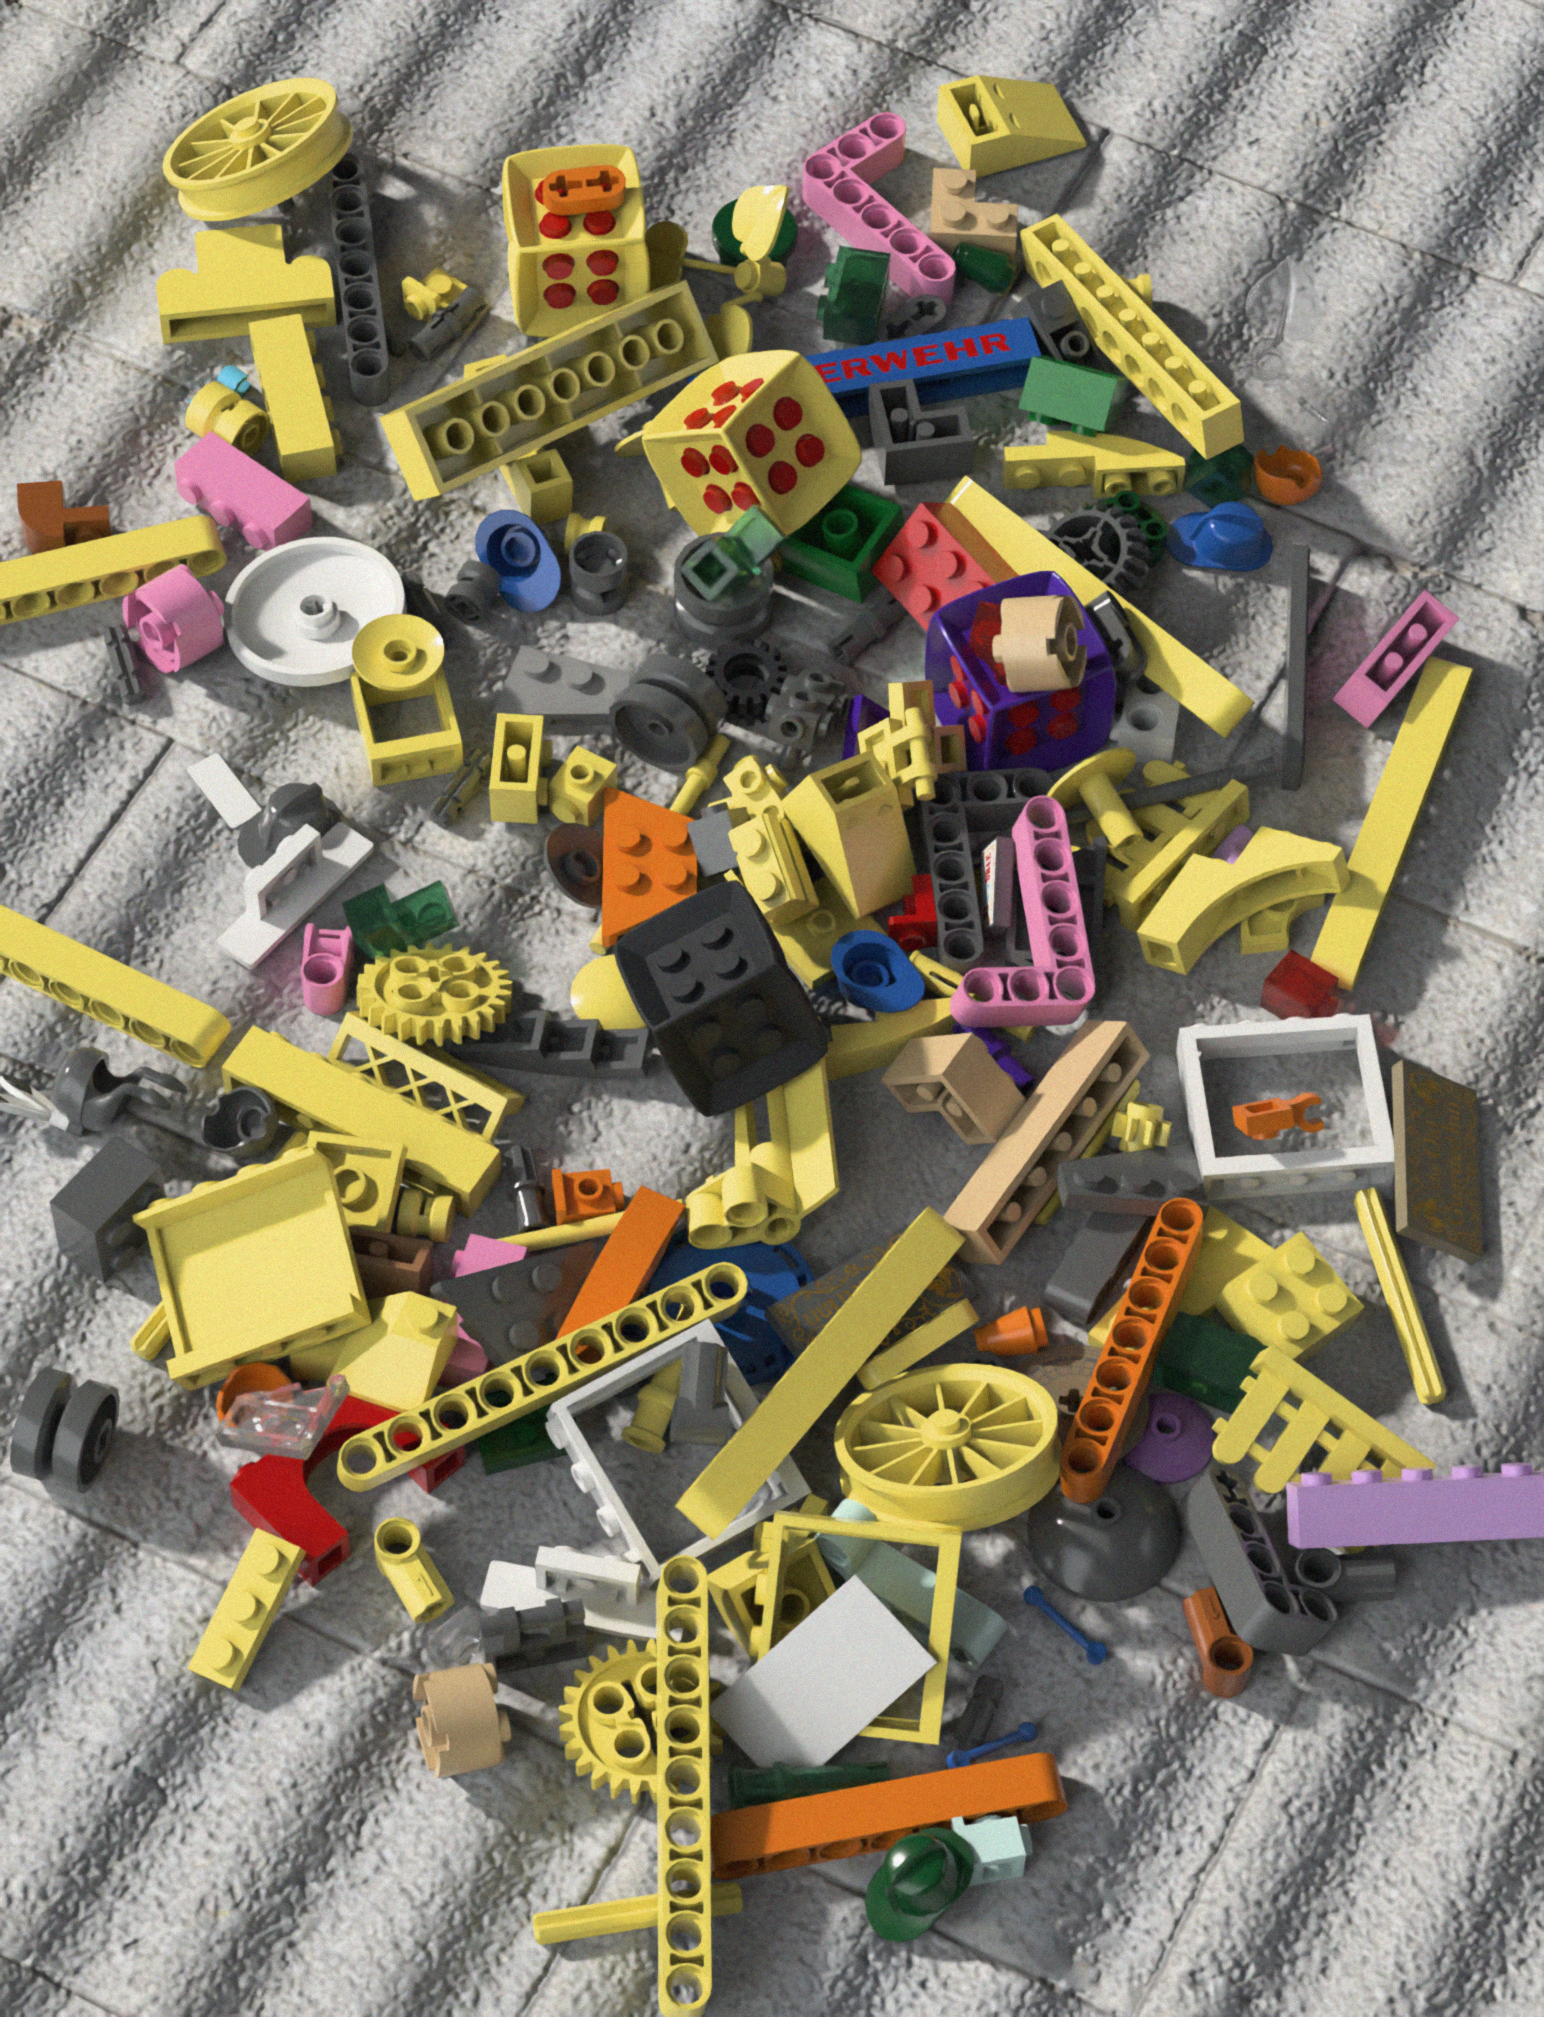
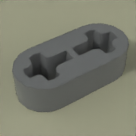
M928 294L913 298L878 325L876 342L890 341L889 337L893 341L899 340L902 336L910 338L920 334L927 335L943 332L947 314L945 303L937 296Z

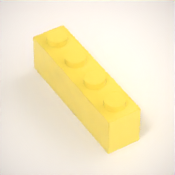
M301 314L249 322L252 355L266 411L270 418V428L283 480L287 483L336 475L335 456L343 455L342 444L338 429L330 430L328 423L334 422V415L330 396H321L320 389L326 388L321 362L313 364L312 356H317L313 330H304Z

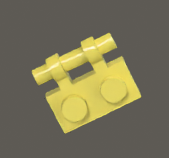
M919 707L910 708L905 711L907 723L905 727H903L902 720L888 717L857 734L860 754L872 750L897 788L902 812L914 806L912 795L914 787H916L917 799L920 801L931 800L936 796L934 782L938 779L936 764L931 762L928 745L932 741L931 726L925 723L924 710ZM908 749H910L912 765L908 766L906 752Z

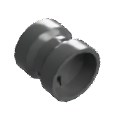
M472 560L465 562L460 568L456 577L457 584L450 587L445 596L444 605L447 611L456 619L468 624H480L484 621L490 610L489 601L497 597L503 581L499 573L490 565Z

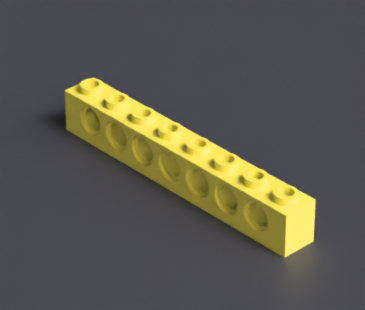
M1058 214L1020 231L1026 272L1042 288L1062 279L1095 344L1206 460L1244 442L1240 401Z

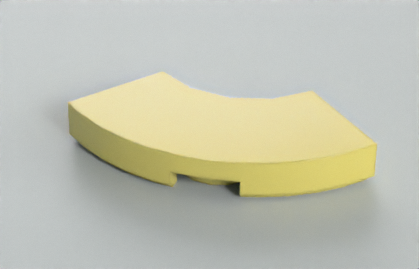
M1325 894L1308 895L1280 902L1243 919L1240 929L1241 955L1287 950L1289 930L1294 920L1307 910L1324 906Z

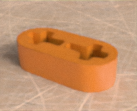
M611 165L558 170L550 173L543 181V203L546 209L556 215H573L612 210L619 207L625 200L626 178L620 169ZM604 183L609 184L612 191L604 192L600 185ZM557 189H565L568 196L560 197Z

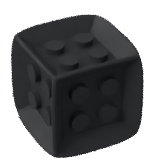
M731 880L716 884L676 903L637 925L614 945V956L619 972L639 1015L652 1031L656 1046L690 1103L703 1116L710 1117L723 1114L755 1100L802 1074L821 1060L828 1052V1042L824 1029L808 995L796 975L788 967L781 945L749 891L739 881Z

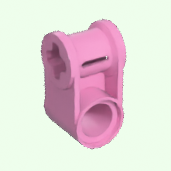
M307 923L301 967L304 1003L315 1014L331 1015L338 1012L346 1002L350 970L353 968L355 959V926H347L345 930L317 929L316 925L312 923Z

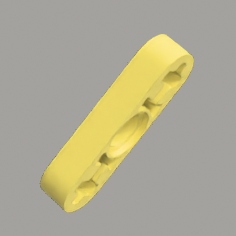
M965 1298L864 1362L855 1374L864 1389L871 1391L978 1322L980 1318L968 1298Z

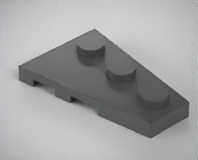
M1192 1143L1060 1162L1055 1176L1063 1209L1157 1216L1164 1203L1175 1198H1187L1198 1204L1203 1213V1220H1205L1210 1206Z

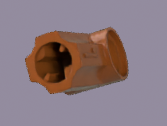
M1213 1586L1197 1590L1192 1596L1183 1600L1182 1609L1204 1668L1202 1674L1203 1683L1208 1691L1215 1696L1233 1698L1240 1695L1247 1687L1253 1662V1650L1234 1630L1217 1589ZM1229 1661L1237 1665L1239 1669L1227 1671L1219 1667L1217 1663Z

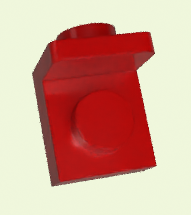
M912 875L911 892L902 896L903 915L891 916L888 920V937L893 939L905 951H918L923 948L935 947L937 917L931 875Z

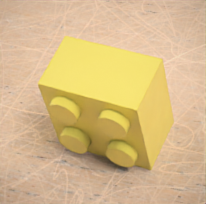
M1302 1231L1227 1283L1214 1304L1216 1309L1256 1357L1259 1352L1273 1345L1299 1365L1347 1331L1364 1309L1361 1302Z

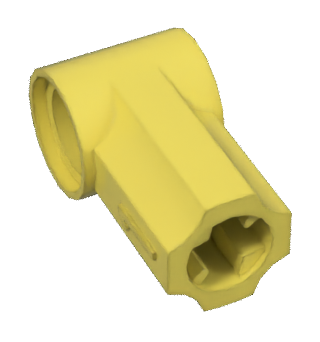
M393 1517L381 1523L375 1532L374 1539L375 1562L378 1570L389 1578L415 1624L420 1622L428 1623L442 1616L449 1607L454 1605V1597L422 1545L418 1527L412 1521L402 1517ZM394 1543H403L410 1547L408 1551L402 1554H392L386 1550L389 1545Z

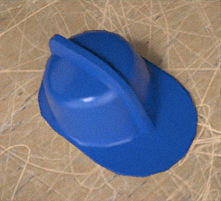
M1225 502L1217 505L1210 512H1192L1181 516L1169 526L1167 532L1166 546L1173 558L1185 565L1198 568L1250 572L1264 566L1269 561L1273 552L1272 538L1266 528L1263 527L1264 520L1251 507L1240 502Z
M501 509L489 514L479 524L475 535V550L480 562L490 565L502 577L503 584L499 591L500 596L509 606L520 612L535 613L547 608L556 599L561 587V568L556 555L549 545L545 531L528 515L517 510Z
M871 930L851 931L840 937L832 947L830 960L837 976L840 992L854 1006L876 1012L895 1013L906 1011L916 1006L924 996L925 984L920 973L906 957L903 950L890 937Z

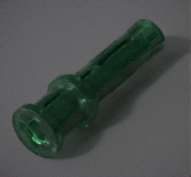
M774 1761L772 1767L742 1769L739 1764H731L728 1769L727 1778L728 1796L731 1809L736 1810L744 1808V1806L763 1805L890 1781V1773L886 1761L790 1768L789 1764L783 1761Z

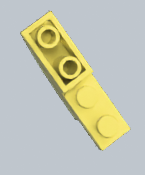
M1047 431L1045 445L1004 447L1002 479L1004 489H1032L1035 487L1054 486L1075 487L1092 484L1094 498H1113L1118 492L1123 490L1135 492L1139 496H1165L1182 493L1186 464L1185 458L1168 450L1122 436L1097 433L1094 438L1072 431Z

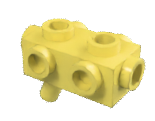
M749 755L741 759L734 766L733 771L723 778L732 792V797L708 804V807L727 802L729 809L747 807L750 820L768 813L777 816V818L791 821L779 804L787 796L785 787L788 786V782L775 765L771 763L766 767L756 755ZM791 822L801 853L803 854L809 848Z

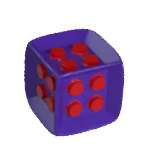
M1037 571L1002 581L962 596L946 604L932 616L926 637L925 680H933L934 708L941 725L964 724L966 763L969 772L1033 767L1050 773L1090 756L1106 743L1114 718L1117 687L1115 671L1109 651L1099 631L1074 591L1055 571ZM1073 596L1080 606L1085 629L1077 630L1078 645H1087L1086 667L1081 683L1077 687L1065 690L1010 692L1004 664L995 662L992 650L994 636L1001 635L1002 601L1007 598Z

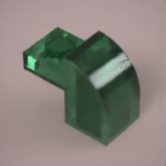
M752 505L722 537H710L679 570L709 603L721 602L751 582L763 570L761 566L789 537L759 505Z
M441 880L399 900L382 883L341 903L354 941L367 956L374 960L377 955L390 958V949L392 948L406 953L408 952V946L414 945L419 950H423L422 943L460 926L449 892Z

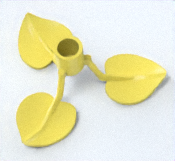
M756 186L747 189L739 197L733 212L732 230L735 238L742 242L740 252L749 259L740 263L737 267L685 258L688 235L678 223L660 221L653 224L646 231L645 241L650 261L651 291L680 281L683 265L734 275L736 286L747 294L723 303L720 307V314H711L706 318L704 325L719 359V362L709 366V368L729 357L751 352L753 340L752 319L750 314L741 305L752 301L761 302L763 296L777 297L785 288L787 275L784 266L781 263L772 262L770 257L767 256L771 253L782 225L790 191L789 186Z

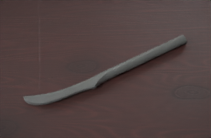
M1268 757L1120 794L1119 796L1128 810L1132 811L1133 809L1136 810L1224 788L1232 779L1242 783L1276 775V766L1273 757ZM1084 801L1064 810L1067 826L1095 819ZM1033 822L1039 828L1045 829L1041 824ZM1013 827L994 834L977 846L971 853L973 870L981 866V851L997 836L1012 838Z

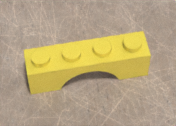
M506 354L464 365V378L506 359ZM540 447L499 467L523 514L528 515L538 525L567 517L572 512L573 480L556 448L546 451L543 447Z

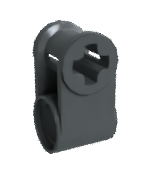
M1106 590L1083 607L1105 642L1111 657L1116 680L1122 683H1129L1137 680L1144 673L1148 658L1130 626V620L1115 596L1109 590Z

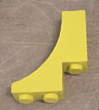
M1261 826L1234 864L1227 863L1222 859H1212L1193 853L1137 930L1146 964L1187 975L1196 961L1217 938L1252 914L1274 904L1298 897L1325 893H1342L1351 881L1343 848L1329 842H1320L1297 836L1289 831H1279Z

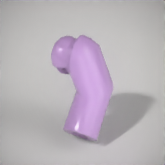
M1236 825L1216 849L1213 859L1218 858L1227 863L1234 864L1253 838V833L1243 825Z

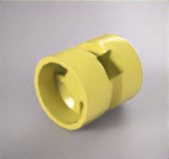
M212 381L201 388L192 399L186 412L185 423L186 427L200 438H203L212 431L251 457L262 445L268 434L270 418L265 411L248 400H242L238 393L222 382Z

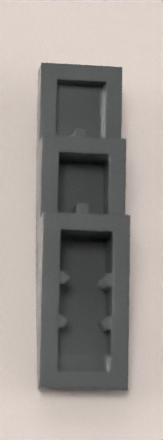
M521 1010L506 1013L505 1023H495V1031L493 1033L480 1029V1039L478 1040L468 1035L462 1036V1044H457L452 1040L449 1053L461 1060L547 1075L599 1079H647L655 1040L649 1028L604 1030L599 1019L553 1020L548 1010Z

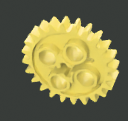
M427 942L423 950H419L413 944H408V952L406 953L392 948L390 949V958L380 955L375 956V965L365 964L364 974L358 975L357 1007H360V1016L368 1018L369 1027L381 1026V1034L384 1036L398 1032V1041L400 1042L407 1040L410 1036L416 1037L417 1045L424 1044L427 1039H434L437 1046H442L444 1039L451 1038L457 1044H462V1036L464 1035L478 1040L480 1039V1029L493 1033L495 1031V1023L504 1024L506 1013H511L512 981L509 980L508 970H500V962L498 960L487 962V953L485 952L471 956L470 947L468 946L458 952L452 951L451 943H447L442 949H435L432 942Z
M650 1639L645 1651L638 1652L633 1640H628L626 1654L620 1655L612 1645L607 1646L608 1660L606 1662H602L593 1655L589 1657L590 1674L578 1669L574 1671V1683L577 1687L565 1686L564 1701L567 1704L559 1706V1721L564 1722V1724L559 1726L560 1741L568 1742L565 1745L566 1759L579 1758L575 1763L576 1775L580 1777L593 1771L591 1776V1788L593 1790L600 1788L608 1782L610 1783L611 1799L615 1800L624 1788L630 1790L632 1804H637L642 1791H649L651 1799L654 1803H657V1757L651 1748L650 1738L643 1721L640 1718H635L634 1702L622 1686L626 1683L631 1685L643 1720L647 1724L652 1723V1739L655 1745H657V1695L645 1691V1688L657 1684L656 1644L654 1639ZM679 1677L670 1681L673 1689L681 1693H689L696 1689L694 1684L686 1678ZM720 1682L709 1683L710 1705L721 1695ZM608 1703L615 1704L621 1708L613 1714H603L597 1710L598 1707ZM709 1714L710 1755H722L723 1741L719 1737L727 1736V1732ZM684 1728L690 1732L687 1736L673 1738L679 1743L684 1744L692 1743L696 1740L693 1732L687 1728ZM626 1747H634L642 1751L640 1755L634 1758H625L618 1754L620 1750ZM710 1756L711 1773L713 1771V1758ZM677 1778L670 1782L672 1788L679 1794V1782L681 1780L695 1787L693 1782L685 1778Z

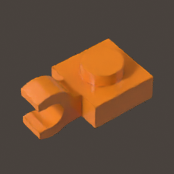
M1305 1092L1293 1099L1284 1101L1278 1097L1232 1106L1234 1125L1255 1140L1278 1137L1280 1130L1294 1128L1295 1124L1305 1132H1318L1325 1128L1324 1122L1320 1118L1306 1120L1304 1113L1309 1106L1321 1104V1097L1312 1092Z

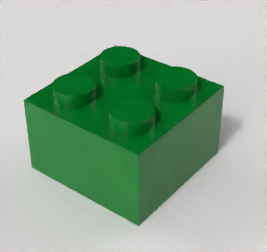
M1032 356L1018 408L1030 411L1028 419L1031 421L1054 426V424L1061 425L1063 420L1072 423L1070 431L1095 438L1097 433L1117 430L1130 380L1048 356Z
M846 484L805 525L778 540L785 573L863 604L879 580L871 572L872 568L905 524L902 506Z

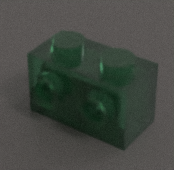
M839 246L836 262H828L826 268L824 288H829L828 295L820 294L817 306L816 320L823 321V339L863 346L875 343L877 328L880 324L890 282L891 253Z
M1178 1311L1156 1356L1152 1382L1233 1415L1247 1394L1239 1386L1249 1375L1255 1380L1258 1378L1259 1375L1250 1370L1249 1367L1259 1352L1265 1350L1268 1346L1263 1345L1257 1338L1251 1335L1236 1334L1216 1326L1207 1317L1201 1315L1192 1316Z

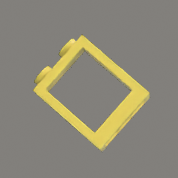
M443 666L425 684L403 691H391L375 687L366 682L357 671L350 672L352 702L373 787L456 772L459 766L464 765L462 740ZM433 695L442 728L441 732L377 743L368 706Z

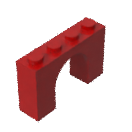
M342 1394L335 1401H327L320 1405L314 1411L310 1420L298 1430L283 1434L274 1443L272 1450L256 1463L249 1462L241 1467L235 1474L233 1481L229 1483L233 1507L255 1530L256 1528L263 1530L306 1551L297 1572L311 1587L351 1556L348 1532L313 1498L307 1489L308 1479L312 1471L324 1458L339 1451L343 1444L351 1437L401 1414L400 1412ZM439 1416V1420H440V1422L442 1423V1425H443L444 1427L448 1428V1429H452V1428ZM401 1432L393 1438L396 1447L402 1451H414L421 1445L418 1437L411 1432ZM462 1445L406 1473L429 1494L466 1464L465 1446Z

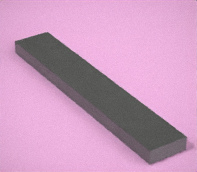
M1297 544L1292 545L1288 570L1282 790L1298 791V788L1301 787L1305 764L1310 549H1308V545Z

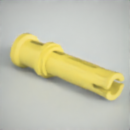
M683 1304L680 1305L676 1321H684L691 1317L689 1310ZM682 1358L654 1373L650 1384L640 1388L636 1396L640 1402L630 1426L624 1427L621 1433L622 1439L629 1444L648 1452L662 1453L665 1446L662 1438L671 1419L674 1401L680 1389Z

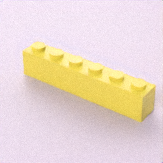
M253 1025L221 1067L226 1094L240 1086L263 1090L276 1103L279 1121L308 1136L310 1131L404 1143L408 1148L401 1183L412 1189L421 1190L428 1197H435L438 1194L455 1196V1211L469 1218H472L502 1176L500 1150L487 1138L480 1135L472 1136L456 1128L444 1116L438 1114L430 1115L414 1107L404 1096L396 1093L389 1094L373 1086L361 1074H349L333 1066L323 1055L316 1052L308 1053L292 1045L286 1037L277 1032L271 1031L268 1033Z

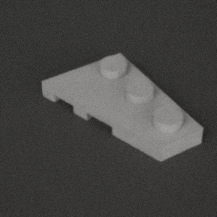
M521 645L492 713V726H496L497 713L544 716V725H551L552 720H578L582 725H610L608 720L610 706L619 693L629 685L632 673Z

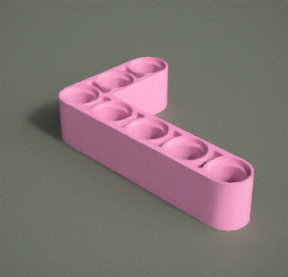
M890 112L876 114L805 160L803 165V201L912 299L919 295H933L942 299L946 307H948L954 298L955 262L869 186L898 167L903 162L905 156V121L897 114Z
M1040 795L1031 798L1027 802L1012 828L1013 842H1015L1014 852L1034 966L985 967L972 969L967 972L950 1000L952 1016L958 1023L967 1027L1072 1024L1079 1019L1095 993V980L1065 812L1057 800L1049 796ZM1033 822L1041 824L1045 829L1039 828ZM1039 863L1045 864L1052 871L1044 869ZM1047 906H1052L1060 914L1052 912ZM1054 948L1062 950L1067 957L1058 954ZM1061 991L1071 994L1075 1000L1065 997ZM1015 992L1024 994L1029 1001L1019 998ZM969 993L980 996L984 1002L976 1001Z

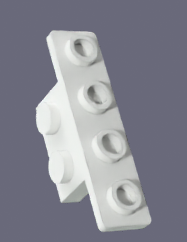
M338 822L322 838L320 832L308 824H305L294 835L284 838L279 844L276 853L263 865L254 867L247 875L243 884L247 911L217 939L218 948L246 968L254 969L374 852L373 843L343 822Z
M539 1546L535 1568L497 1560L490 1562L480 1599V1606L483 1610L499 1613L498 1610L501 1608L514 1606L515 1611L544 1606L545 1600L560 1597L561 1601L565 1602L582 1598L586 1630L646 1642L654 1639L657 1644V1591L641 1589V1565L632 1564L628 1559L616 1555L601 1558L582 1554L577 1549L569 1546H556L554 1548ZM673 1629L670 1631V1635L673 1639L682 1643L685 1629Z

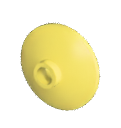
M390 614L372 620L358 632L352 645V661L358 674L369 684L391 691L409 690L425 684L437 674L444 660V643L437 629L426 620L409 614Z

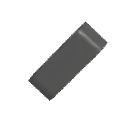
M1093 1212L1050 1279L1043 1295L1042 1304L1088 1326L1097 1315L1143 1242L1152 1223L1153 1216Z

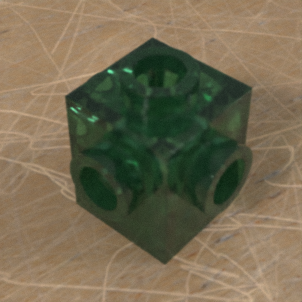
M1238 444L1206 460L1194 448L1189 456L1190 464L1185 490L1211 510L1225 502H1237L1248 495L1249 486L1252 481L1251 472L1254 455L1243 445Z

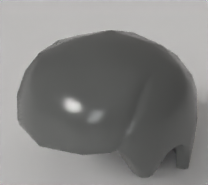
M240 1086L228 1092V1094L218 1095L216 1110L210 1115H203L201 1119L203 1141L213 1151L235 1159L246 1160L259 1156L271 1144L279 1127V1113L276 1103L263 1090L247 1086Z

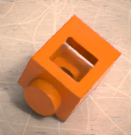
M561 1169L552 1170V1194L556 1226L625 1210L622 1182H612L610 1169L562 1174Z

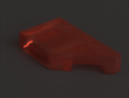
M979 601L970 633L969 647L995 673L997 682L1000 685L1007 686L1004 664L995 662L992 650L994 636L1001 635V605Z

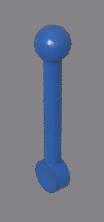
M1031 1585L1025 1589L1023 1597L1026 1603L1037 1605L1084 1648L1088 1662L1098 1665L1105 1661L1107 1649L1101 1642H1091L1043 1598V1591L1040 1587Z
M1023 1722L1018 1730L967 1752L960 1749L951 1752L947 1756V1766L949 1769L969 1766L970 1761L1018 1741L1032 1742L1038 1735V1729L1032 1722Z

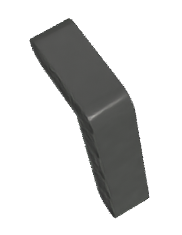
M1029 767L937 774L938 779L934 782L935 798L927 801L919 800L918 822L925 873L931 875L937 917L935 941L937 961L962 976H965L972 969L982 968L984 946L968 833L1002 831L1013 827L1027 802L1035 796H1047L1050 789L1054 786L1052 776L1040 768ZM943 981L945 984H947V985H949V986H951V987L957 989L956 987L952 986L951 984H949V983Z

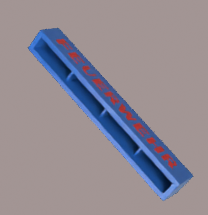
M1028 317L1012 320L1005 319L995 323L972 327H960L955 330L927 335L920 334L888 342H875L870 345L854 348L836 349L804 357L820 374L844 415L849 419L868 415L869 384L913 378L920 406L1022 388L1025 385L1032 356H1041L1029 319ZM699 375L687 377V385Z

